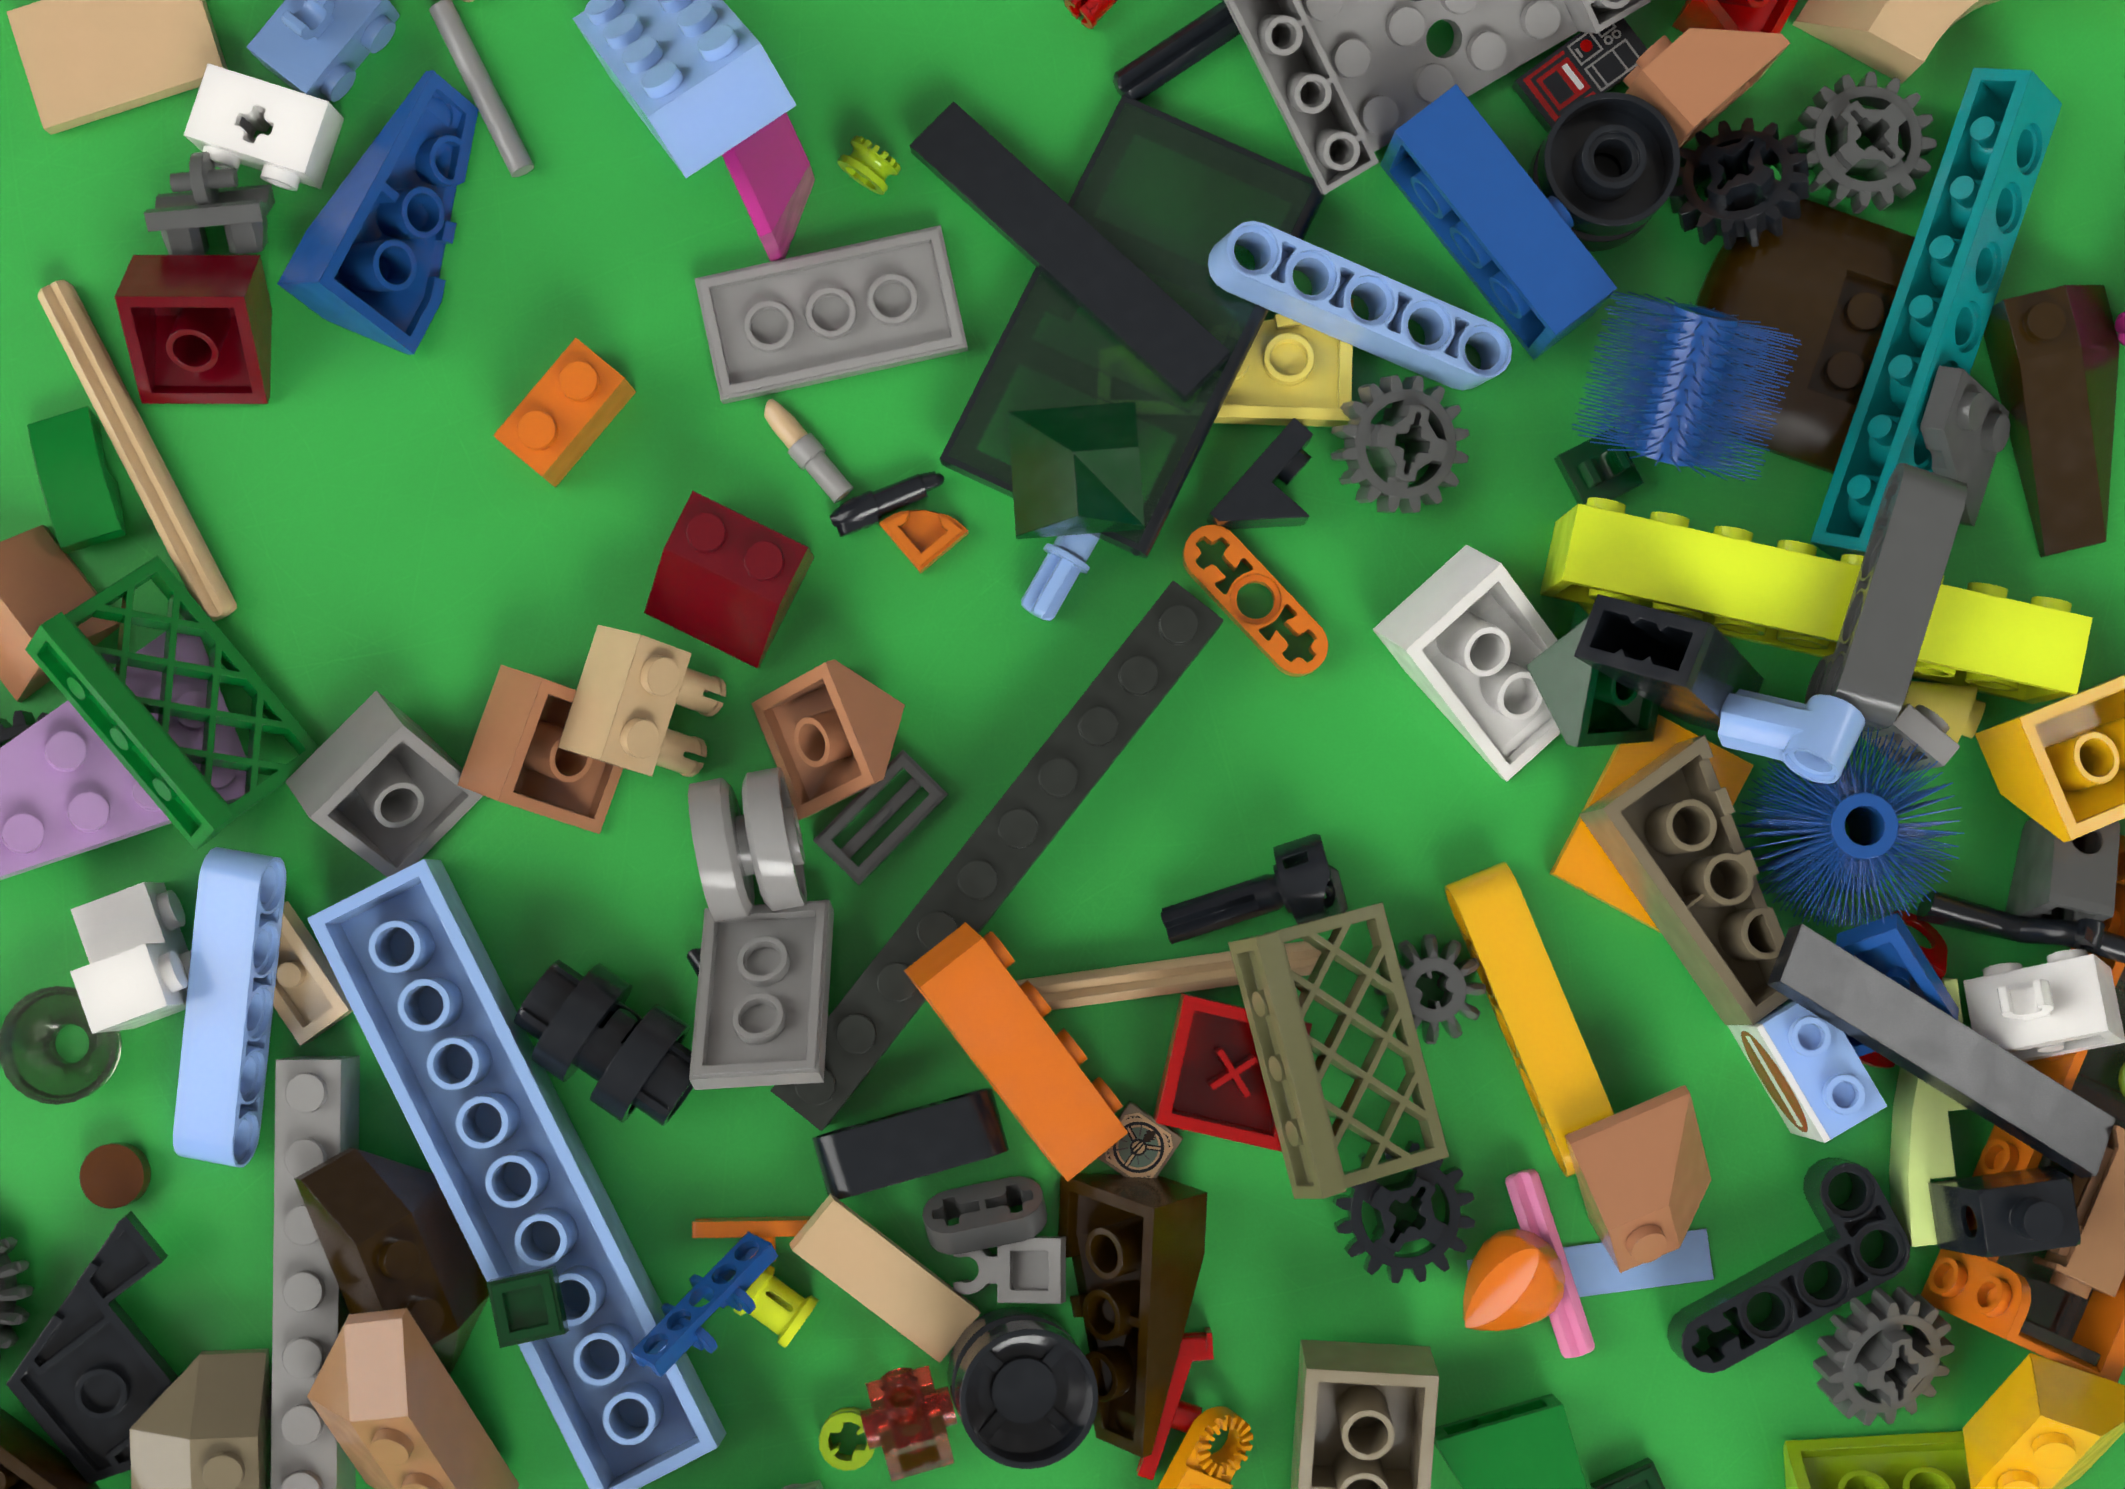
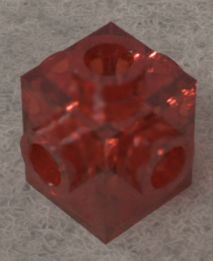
M929 1365L917 1369L906 1367L894 1369L884 1374L879 1380L866 1383L872 1408L859 1411L869 1450L882 1446L891 1481L954 1463L946 1427L958 1424L948 1386L935 1389Z

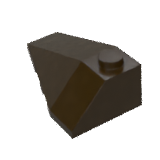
M2063 285L2003 299L1993 306L1983 334L2001 404L2010 412L2008 416L2010 421L2009 436L2041 557L2106 542L2120 344L2114 328L2115 325L2104 285Z
M1078 1173L1067 1182L1061 1175L1058 1236H1066V1258L1072 1257L1079 1293L1070 1296L1073 1317H1083L1090 1351L1085 1357L1094 1371L1098 1386V1406L1093 1422L1096 1438L1144 1458L1152 1455L1205 1254L1207 1192L1162 1176L1157 1178L1124 1177L1121 1174Z

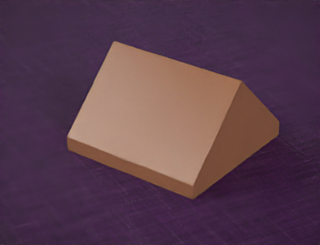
M44 525L37 526L0 542V680L15 700L21 703L50 681L49 677L25 650L39 626L60 612L64 615L98 594L70 556L62 551L57 539L47 526ZM91 617L77 627L95 646L118 629L120 622Z

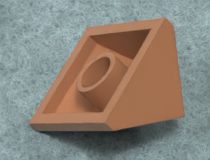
M835 659L824 662L751 703L777 767L782 768L798 820L807 818L884 780L905 707L903 703Z

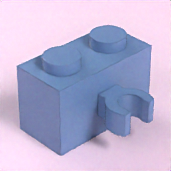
M285 0L248 44L247 48L264 67L293 90L329 102H336L350 90L356 79V69L369 53L379 52L391 40L396 29L395 22L400 17V14L389 0Z

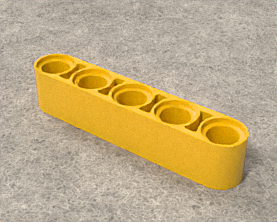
M1501 862L1445 885V893L1471 958H1476L1480 964L1476 971L1481 983L1486 986V995L1551 1151L1563 1174L1569 1177L1576 1173L1565 1135L1612 1116L1614 1112L1517 880L1508 864Z

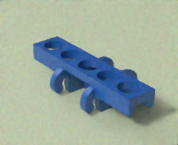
M747 1232L703 1278L693 1274L689 1278L693 1288L676 1306L669 1303H664L661 1306L665 1317L631 1351L637 1364L643 1368L646 1365L651 1367L657 1376L662 1377L691 1346L701 1351L705 1348L706 1351L712 1354L718 1348V1345L701 1325L719 1307L725 1308L727 1305L738 1311L743 1309L748 1314L752 1313L756 1305L745 1290L778 1257L773 1245ZM702 1298L710 1301L704 1306L694 1307Z

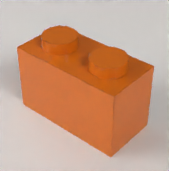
M575 338L493 436L556 488L636 391L625 377L579 339Z

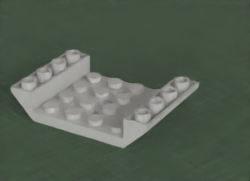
M1224 0L1320 193L1325 195L1379 163L1374 152L1390 143L1395 130L1457 84L1466 97L1571 35L1577 32L1597 34L1648 4L1651 0ZM1443 19L1451 25L1454 32V40L1449 51L1444 55L1436 57L1427 47L1426 36L1431 25Z

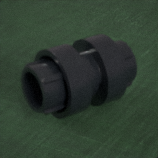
M561 960L555 961L535 984L514 1018V1024L539 1040L534 1048L531 1060L563 1082L567 1081L578 1069L598 1081L591 1094L590 1101L622 1123L637 1108L662 1126H665L693 1089L689 1080L692 1051L682 1045L690 1030V1025L660 1004H656L644 1017L626 1006L625 1002L632 990V985L600 963L595 965L585 976H582Z

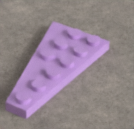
M166 631L136 653L163 658ZM177 633L175 660L209 666V658L201 638ZM127 666L126 685L132 692L139 697L160 700L162 672ZM174 675L171 702L205 708L208 680ZM219 687L217 710L229 712ZM68 700L0 748V880L172 823ZM151 713L158 721V714ZM170 716L168 734L179 747L202 750L204 722ZM216 724L214 752L246 758L235 727ZM193 763L200 771L201 764ZM212 767L211 785L227 804L235 802L245 794V771Z

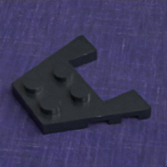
M132 1211L123 1216L116 1224L99 1252L89 1263L72 1291L6 1384L88 1484L131 1470L129 1429L178 1378L173 1369L115 1300L118 1295L160 1265L168 1256ZM270 1381V1400L272 1404V1382Z

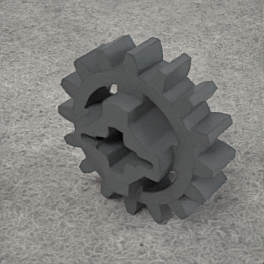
M1869 71L1860 80L1858 87H1856L1850 75H1844L1834 84V91L1824 86L1812 98L1816 107L1807 106L1799 115L1797 120L1808 129L1800 131L1795 136L1798 148L1807 149L1808 170L1812 169L1816 175L1811 181L1809 189L1811 193L1820 190L1824 186L1831 190L1828 206L1834 208L1847 197L1851 198L1853 213L1860 214L1868 207L1872 198L1874 205L1879 211L1885 210L1894 202V194L1904 199L1916 189L1913 179H1921L1929 172L1931 165L1926 160L1920 158V156L1929 154L1936 147L1937 140L1922 136L1921 131L1934 120L1932 114L1916 116L1913 108L1921 98L1917 92L1905 99L1897 95L1900 88V79L1894 77L1884 88L1877 87L1876 74ZM1862 105L1871 106L1876 109H1865ZM1899 132L1902 139V150L1898 146ZM1825 134L1831 140L1830 157L1826 148ZM1863 136H1866L1872 143L1865 150L1861 149L1856 143V140ZM1847 175L1863 176L1867 181L1857 180Z
M1394 375L1380 378L1379 387L1375 383L1360 386L1358 393L1362 403L1357 401L1344 402L1340 407L1343 413L1350 419L1348 425L1332 427L1331 433L1338 438L1344 439V448L1331 453V459L1346 461L1349 468L1341 475L1339 481L1342 485L1359 483L1361 486L1357 491L1355 500L1359 503H1372L1377 499V512L1393 513L1399 506L1402 513L1420 512L1421 501L1425 505L1439 504L1443 500L1438 486L1456 487L1460 482L1450 470L1452 465L1468 462L1469 456L1456 450V441L1468 437L1469 431L1463 428L1454 429L1452 420L1457 417L1461 408L1459 405L1442 407L1440 402L1443 399L1445 389L1442 386H1435L1423 391L1424 382L1421 376L1405 377L1404 381L1401 382L1399 376ZM1392 403L1391 408L1385 409L1383 420L1375 425L1371 424L1374 416L1383 407ZM1395 438L1400 443L1405 444V451L1403 448L1395 446ZM1429 465L1424 475L1416 481L1417 471L1423 466ZM1416 481V482H1414L1413 484H1411V485L1408 486V483H1409V482Z
M1898 1286L1890 1297L1880 1287L1874 1288L1871 1295V1303L1864 1305L1859 1299L1854 1297L1850 1300L1852 1313L1847 1318L1836 1314L1830 1318L1837 1330L1833 1336L1819 1337L1817 1343L1827 1352V1355L1813 1361V1367L1823 1376L1816 1383L1818 1388L1845 1417L1850 1419L1855 1415L1867 1426L1871 1425L1877 1414L1887 1424L1894 1423L1897 1409L1904 1407L1913 1415L1917 1412L1915 1399L1921 1393L1928 1397H1934L1937 1392L1930 1384L1934 1376H1946L1950 1371L1940 1361V1358L1952 1353L1955 1346L1945 1337L1951 1330L1950 1324L1919 1293L1913 1296L1904 1287ZM1903 1325H1911L1913 1329L1907 1330ZM1860 1382L1864 1387L1855 1386L1854 1383Z

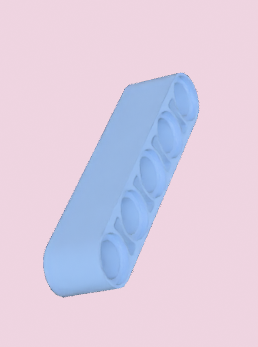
M1257 221L1241 223L1217 242L1209 253L1208 269L1210 276L1216 285L1226 292L1452 389L1462 391L1473 389L1498 376L1506 370L1511 361L1512 347L1510 339L1504 330L1496 324L1265 223ZM1235 245L1243 246L1251 252L1255 261L1254 270L1246 269L1239 264L1234 253ZM1293 270L1301 271L1307 275L1311 281L1312 295L1304 294L1298 290L1293 281ZM1351 295H1356L1364 300L1369 311L1368 320L1360 318L1353 311L1350 302ZM1409 319L1420 324L1424 330V345L1415 341L1410 335L1408 329ZM1466 344H1470L1479 353L1481 359L1480 369L1471 365L1466 358Z
M215 847L208 852L200 869L173 1127V1147L175 1153L181 1157L240 1168L250 1162L259 1142L286 889L285 863L279 857Z

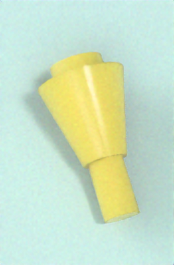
M1911 681L1903 705L1910 704L1914 708L1917 705H1923L1938 714L1950 728L1946 735L1958 743L1961 735L1971 739L1974 737L1982 719L1986 703L1976 700L1977 686Z

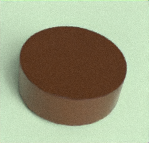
M124 1142L110 1143L97 1147L84 1159L79 1175L80 1185L85 1196L95 1205L108 1209L119 1208L132 1204L145 1193L150 1183L151 1169L148 1159L136 1146Z

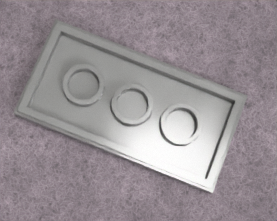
M941 225L694 278L720 400L723 404L968 351Z

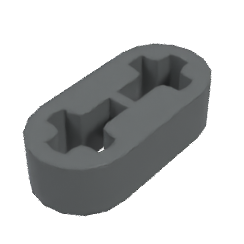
M1018 1176L937 1193L926 1203L923 1208L922 1218L931 1246L940 1253L953 1255L1033 1238L1043 1230L1047 1223L1048 1213L1040 1185L1030 1178ZM1022 1205V1211L1011 1213V1207ZM959 1218V1224L948 1226V1220Z

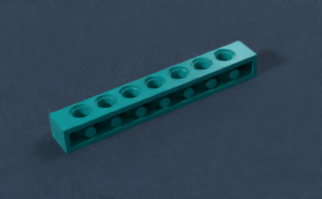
M1973 68L1810 541L1836 561H1840L1842 554L1865 555L1886 485L1899 463H1905L1933 472L1932 455L1929 449H1926L1920 425L1938 367L1961 368L1970 375L2062 106L2059 99L2032 70Z

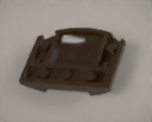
M1803 199L1800 200L1801 216L1798 220L1786 217L1781 218L1783 234L1779 237L1771 234L1766 229L1759 233V246L1752 247L1748 243L1746 236L1737 237L1736 243L1731 250L1725 249L1723 244L1706 274L1695 305L1709 309L1715 308L1714 310L1729 315L1739 314V316L1734 317L1739 320L1761 322L1739 323L1779 328V330L1761 329L1791 334L1793 336L1773 333L1801 340L1796 341L1782 338L1802 345L1779 340L1797 347L1769 340L1783 345L1785 348L1778 345H1767L1792 350L1793 352L1775 348L1771 349L1798 355V357L1779 353L1795 358L1796 360L1768 353L1788 361L1763 360L1792 366L1790 368L1772 364L1793 370L1794 372L1768 366L1789 374L1775 371L1774 373H1777L1778 376L1785 378L1765 376L1790 383L1765 378L1788 385V387L1763 380L1780 387H1765L1766 389L1783 392L1784 394L1763 389L1758 390L1786 397V399L1758 392L1781 401L1768 397L1764 399L1777 404L1751 400L1782 408L1781 410L1752 403L1780 413L1754 407L1772 414L1757 413V415L1776 420L1754 415L1749 416L1774 422L1778 425L1749 418L1773 427L1755 423L1751 424L1770 430L1744 426L1773 434L1774 436L1743 429L1772 438L1771 440L1750 433H1744L1764 441L1750 438L1745 439L1769 446L1746 441L1741 442L1769 449V452L1834 474L1915 237ZM1763 355L1771 359L1781 360L1772 356ZM1755 365V366L1764 368V369H1766V370H1772V369L1765 368V367H1762V366H1759V365ZM1756 370V371H1759V372H1764V373L1773 374V373H1770V372H1767V371ZM1753 381V382L1758 383V384L1767 385V384H1764V383H1761V382H1758V381ZM1744 395V396H1746V397H1751V398L1759 399V398L1754 397V396ZM1740 406V407H1743V408H1745V409L1754 410V409H1751V408H1748V407H1745V406ZM1734 421V422H1738V423L1747 424V423H1744V422H1741V421Z

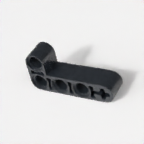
M1828 1157L1814 1163L1804 1177L1803 1190L1810 1207L1824 1231L1682 1308L1673 1316L1668 1326L1667 1338L1675 1354L1701 1372L1716 1373L1726 1370L1846 1304L1852 1298L1864 1294L1900 1273L1909 1260L1910 1244L1880 1186L1868 1169L1840 1158ZM1846 1172L1852 1182V1193L1847 1201L1835 1206L1828 1194L1829 1185L1835 1176ZM1878 1230L1884 1241L1883 1250L1875 1260L1865 1262L1860 1253L1861 1242L1869 1232ZM1823 1261L1828 1270L1827 1281L1819 1291L1808 1293L1803 1283L1804 1273L1811 1264ZM1768 1292L1772 1300V1310L1769 1316L1763 1322L1750 1323L1747 1317V1305L1750 1299L1756 1294ZM1733 1325L1739 1330V1334L1732 1333L1726 1327ZM1701 1326L1713 1332L1707 1337L1710 1348L1705 1352L1694 1346L1699 1341V1335L1696 1330Z

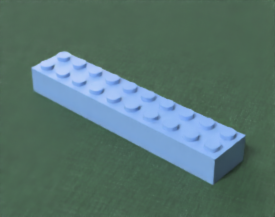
M423 859L308 917V922L486 1281L556 1266L569 1331L566 1334L521 1343L518 1346L589 1489H639L718 1448L727 1433L687 1353L685 1352L662 1377L657 1376L651 1367L646 1365L643 1368L638 1365L631 1354L633 1348L665 1317L661 1310L662 1303L546 1070L531 1060L534 1046L527 1032L514 1024L517 1012L442 861Z

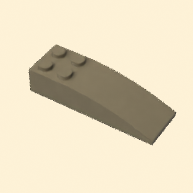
M1319 1340L1300 1341L1290 1489L1431 1488L1439 1373L1430 1346Z

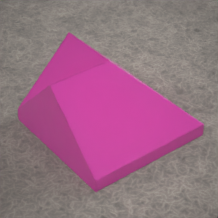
M787 112L722 154L770 262L786 258L815 182L810 162Z

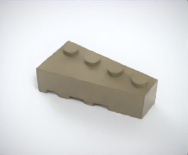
M1702 735L1678 742L1581 812L1579 816L1725 1025H1754L1789 999L1767 985L1785 937L1773 907H1767L1755 876L1759 874L1751 851L1745 850L1731 815V813L1735 812L1726 787L1721 788L1709 759L1713 757L1706 736Z

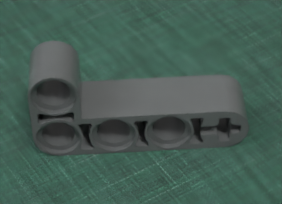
M1899 463L1886 485L1834 654L1825 656L1819 661L1810 679L1804 704H1807V701L1814 695H1831L1847 701L1862 713L1865 718L1863 731L1867 732L1868 727L1869 732L1887 729L1893 725L1902 709L1962 517L1967 499V483L1905 463Z

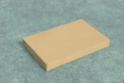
M41 0L6 11L43 129L50 135L198 88L201 85L208 63L227 69L206 0Z

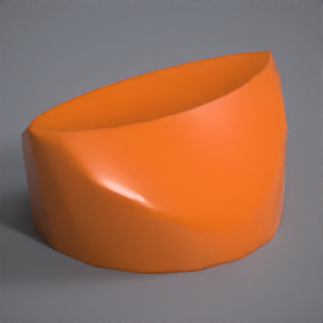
M1516 1228L1498 1231L1484 1241L1473 1258L1466 1279L1463 1296L1465 1328L1478 1331L1517 1329L1539 1322L1553 1313L1564 1295L1565 1274L1561 1259L1551 1245L1533 1232Z

